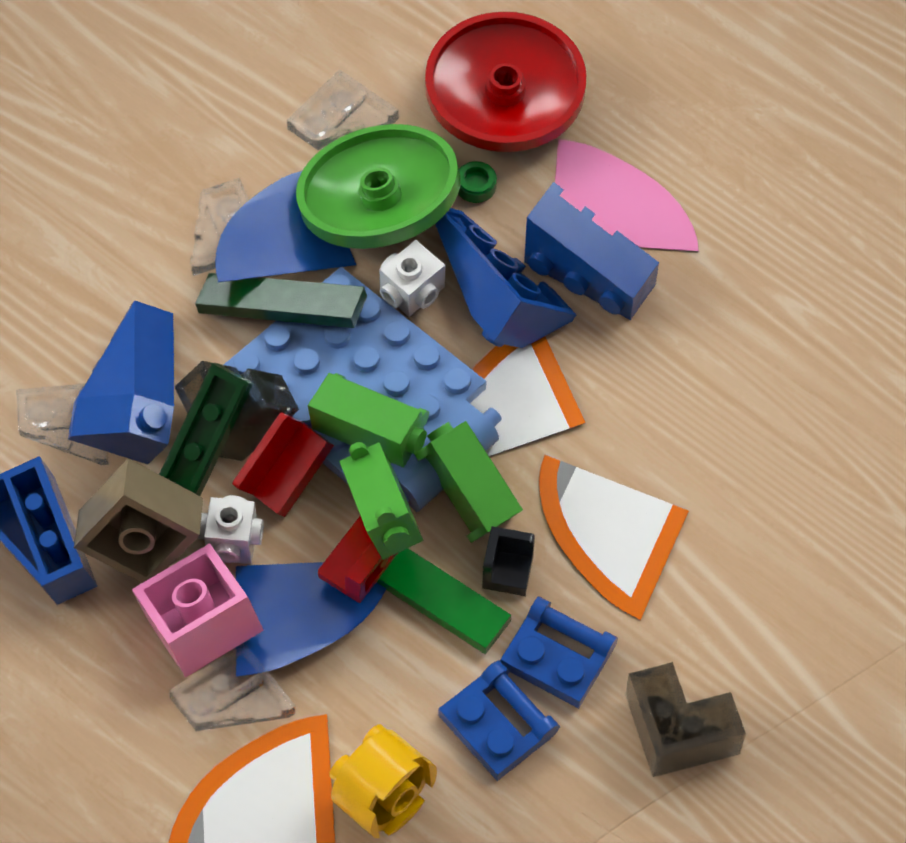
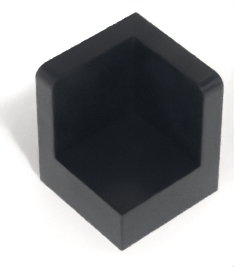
M491 527L483 564L482 589L526 597L534 558V534Z

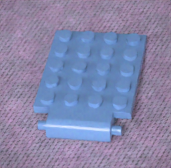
M342 267L338 268L322 283L363 286L365 288L367 299L355 328L275 321L222 365L254 383L247 400L273 422L279 413L283 412L312 428L307 405L328 373H338L345 376L346 380L414 408H422L429 411V418L424 426L427 435L447 422L455 428L464 421H467L485 451L499 440L495 426L502 420L500 414L491 407L486 412L481 413L470 404L486 390L487 381ZM316 431L334 445L323 461V464L347 483L339 461L351 456L349 453L351 445ZM427 435L423 447L427 446L430 443V440L428 439ZM412 454L404 468L391 463L409 506L416 512H419L443 490L436 471L426 458L418 461L416 456Z

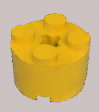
M378 724L368 731L363 739V743L351 756L344 755L340 757L331 768L329 776L334 780L331 799L334 804L374 838H380V831L385 832L389 836L401 829L421 808L425 800L419 794L425 784L433 788L437 777V768L395 731L386 729L381 724Z

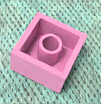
M210 543L132 589L147 620L185 678L264 631L248 596Z

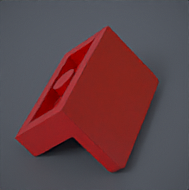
M281 412L237 474L232 485L241 491L255 496L278 515L286 517L334 445L304 422Z
M359 516L320 566L318 577L356 602L361 603L398 553L382 560L366 531L361 516Z

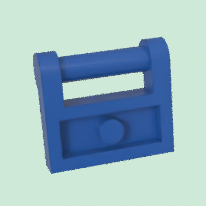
M538 596L500 661L507 667L510 673L579 709L612 654L618 637L607 631L601 634L551 608V602ZM543 623L593 649L594 652L590 659L537 632L541 624Z
M500 660L488 666L480 677L438 709V716L496 781L500 780L549 741L560 728V725L551 716L545 717L508 676L510 671ZM494 688L532 728L531 732L523 737L486 696Z

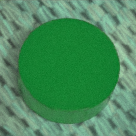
M472 161L459 168L461 183L458 194L462 199L471 203H481L489 200L494 195L497 176L490 165L480 161Z

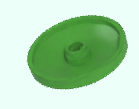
M378 125L349 133L321 149L304 167L297 182L296 199L305 225L320 239L346 248H378L408 240L436 224L454 204L460 189L461 177L453 149L436 133L412 125Z

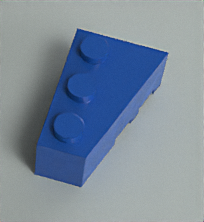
M553 182L527 216L524 263L528 264L537 274L542 276L548 275L563 283L572 293L585 295L598 302L607 312L615 315L620 314L631 320L656 285L659 262L619 231H616L612 236L593 222L592 218L595 216V213L586 206L580 212L560 196L564 189Z
M38 456L1 473L0 542L57 605L98 587L85 553L74 548L76 529L57 481L42 458Z

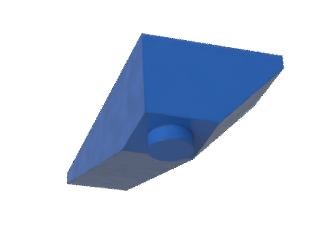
M450 208L435 224L471 316L483 329L482 335L487 341L498 347H502L505 344L523 348L574 320L576 317L575 312L555 290L544 281L540 282L537 286L532 280L527 278L522 273L526 266L517 258H511L506 253L494 249L497 241L464 212Z
M134 301L113 334L104 354L93 368L91 376L74 401L68 440L149 464L169 445L174 412L173 313Z

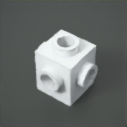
M414 240L399 254L393 253L387 257L379 269L380 294L382 298L394 309L397 307L401 309L408 317L419 308L425 309L435 301L439 292L445 288V264L417 240Z
M235 495L225 496L224 498L211 497L208 513H202L200 536L198 539L205 540V546L210 543L223 562L252 564L254 546L261 545L264 520L257 518L254 501H247L245 498Z

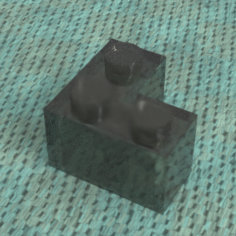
M201 361L175 386L187 414L212 362ZM222 365L240 375L236 367ZM249 368L240 375L253 382L254 385L219 458L243 461L255 450L279 413L283 412L293 416L299 410L282 375Z
M673 662L629 673L625 696L653 777L741 753L746 732L731 692L687 703Z

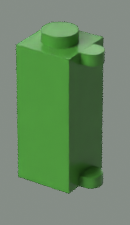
M328 373L307 405L313 430L349 445L363 442L368 448L380 442L389 461L403 468L411 455H417V451L422 449L426 440L427 432L424 430V426L429 418V411L422 408H414L346 380L345 376L338 373Z
M464 421L455 428L447 422L427 435L430 443L417 451L415 456L418 461L426 458L436 471L442 488L471 532L467 535L470 543L489 533L492 526H500L523 510L467 421Z
M363 442L352 444L349 448L351 456L339 462L366 531L382 560L424 541L397 475L380 442L368 448Z

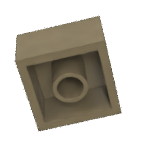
M128 458L79 510L74 548L143 583L167 569L200 536L203 498Z

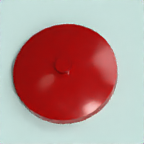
M491 12L460 22L438 40L427 61L425 89L428 104L435 118L457 139L484 150L518 152L549 143L572 125L584 103L587 75L584 60L579 49L568 35L555 25L525 13Z

